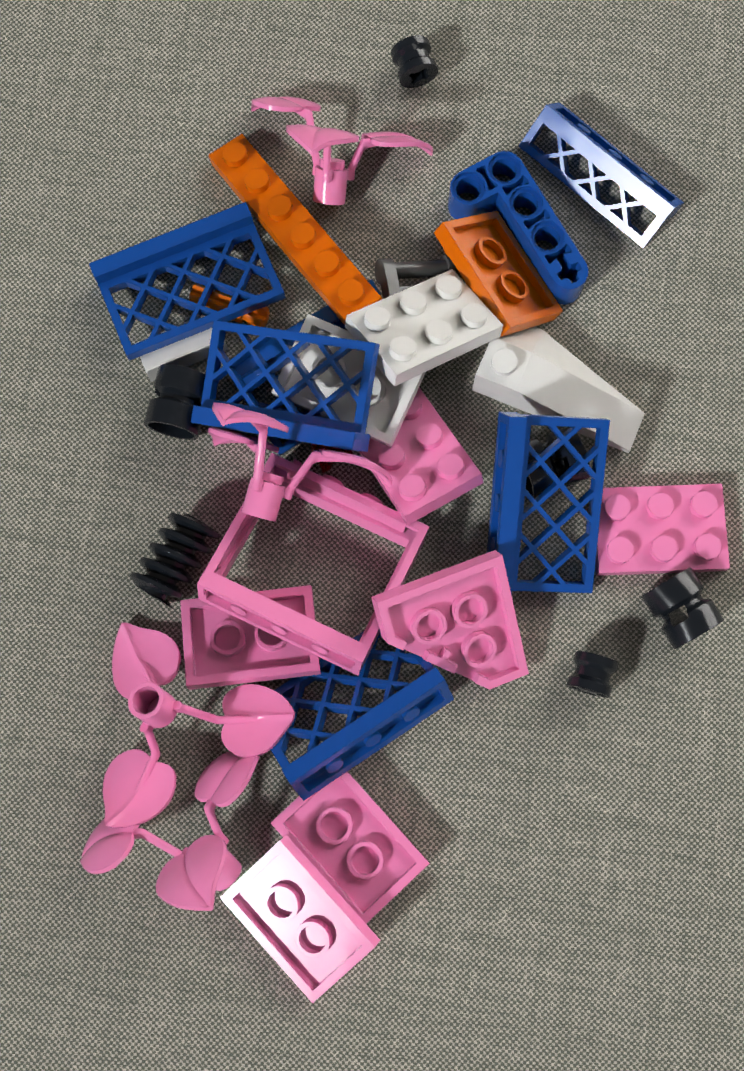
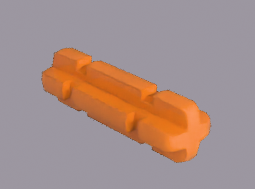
M195 283L191 289L189 301L198 303L205 286ZM218 290L212 291L205 307L216 311L227 308L232 296ZM265 306L232 321L238 323L246 321L247 325L265 327L269 320V308Z

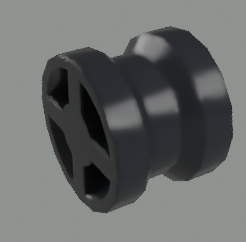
M415 35L407 37L394 45L391 50L393 63L399 66L398 79L403 87L416 88L423 86L433 80L438 74L436 61L429 56L431 53L429 40L424 36Z
M575 651L573 659L576 664L575 672L568 677L566 686L586 694L610 698L612 688L609 685L611 675L617 672L619 663L598 654Z

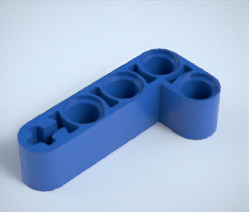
M510 151L497 152L460 171L453 177L450 183L448 210L454 219L498 211L558 304L567 305L579 298L588 277L587 264L524 163L516 154ZM502 174L508 176L511 180L504 182L497 180L494 176ZM463 193H470L474 195L476 199L466 201L461 199L459 195ZM520 207L527 208L533 214L528 216L521 215L515 209ZM547 241L553 245L554 249L544 250L536 242Z

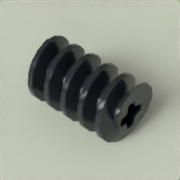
M184 513V515L169 514L168 519L175 530L160 528L158 533L164 540L165 545L152 542L148 546L156 559L142 557L139 563L146 571V574L132 572L129 575L139 589L172 609L174 608L166 598L168 596L182 598L184 595L176 585L177 581L190 584L193 581L185 570L186 567L201 569L203 566L195 556L196 552L206 554L212 552L205 542V538H221V535L214 529L187 513Z

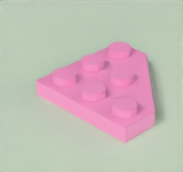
M496 550L371 597L381 636L389 645L400 650H407L422 657L431 664L451 673H457L469 678L476 684L489 690L529 674L503 555Z

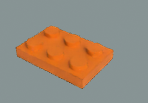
M498 211L445 221L435 230L434 234L442 245L445 254L451 259L467 286L503 324L500 337L551 322L563 312Z

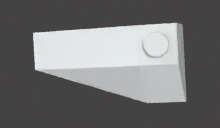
M537 327L528 328L490 341L475 375L472 391L532 415L609 419L608 445L627 453L631 450L645 414L544 330ZM581 428L577 433L595 440L596 428Z

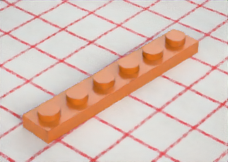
M240 134L208 155L215 170L243 203H247L250 212L344 325L346 315L382 300L378 292L243 134Z

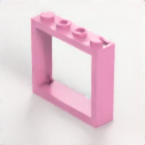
M271 453L264 465L263 471L284 477L282 486L287 487L303 464L296 459L290 462ZM309 470L294 490L293 495L405 547L384 592L404 585L424 544L430 526L419 521H415L407 526L398 511L383 505L382 501L368 493L359 494L344 487L343 483L333 476H321ZM242 504L197 583L198 599L359 676L380 633L375 610L360 641H357L226 578L259 519L258 517L241 512Z

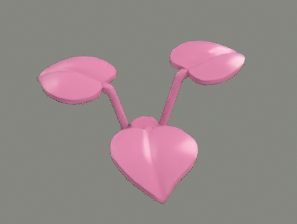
M290 96L252 99V112L259 108L280 112H296L306 120L307 125H286V132L312 155V175H315L313 201L326 205L345 204L347 180L354 181L357 165L363 152L368 148L376 146L419 147L430 156L433 154V147L430 144L399 132L362 133V138L359 142L360 136L354 133L334 128L316 127L312 111H320L321 106L306 99ZM359 142L348 168H344L345 160L331 158L332 145ZM323 149V158H320L319 151Z
M213 402L212 410L222 426L232 423L249 422L259 431L258 437L219 427H209L207 431L212 436L214 446L227 443H244L255 453L254 473L250 479L241 510L245 514L276 522L282 499H292L294 490L316 462H346L366 468L377 474L391 488L392 477L385 469L373 461L350 453L322 449L313 451L287 487L282 486L284 477L263 470L266 449L276 453L279 452L277 446L267 441L268 427L288 433L289 427L259 412L245 410L226 403Z
M126 622L121 623L113 649V681L117 691L124 698L128 699V708L132 715L143 721L140 731L145 734L151 755L149 756L146 752L139 749H132L119 754L110 763L103 781L104 824L110 828H127L140 825L159 815L171 802L176 789L177 777L175 770L171 766L158 762L160 750L153 729L169 725L177 713H184L214 724H224L221 731V739L224 746L236 756L246 758L261 756L279 742L295 719V711L291 704L273 689L257 684H245L233 688L224 696L222 702L224 716L214 715L184 705L159 687L174 680L179 671L181 654L176 642L160 631L138 627Z
M228 751L214 759L200 775L195 787V797L200 802H206L204 811L214 835L200 837L189 847H185L181 851L149 831L139 828L140 825L127 828H110L104 824L103 819L86 842L80 860L82 867L91 874L109 872L128 856L135 839H144L174 856L165 864L156 882L157 895L164 902L176 908L212 911L214 909L215 891H223L229 888L238 879L242 869L241 863L227 849L229 839L221 830L215 815L216 806H229L240 796L248 785L260 756L243 758Z

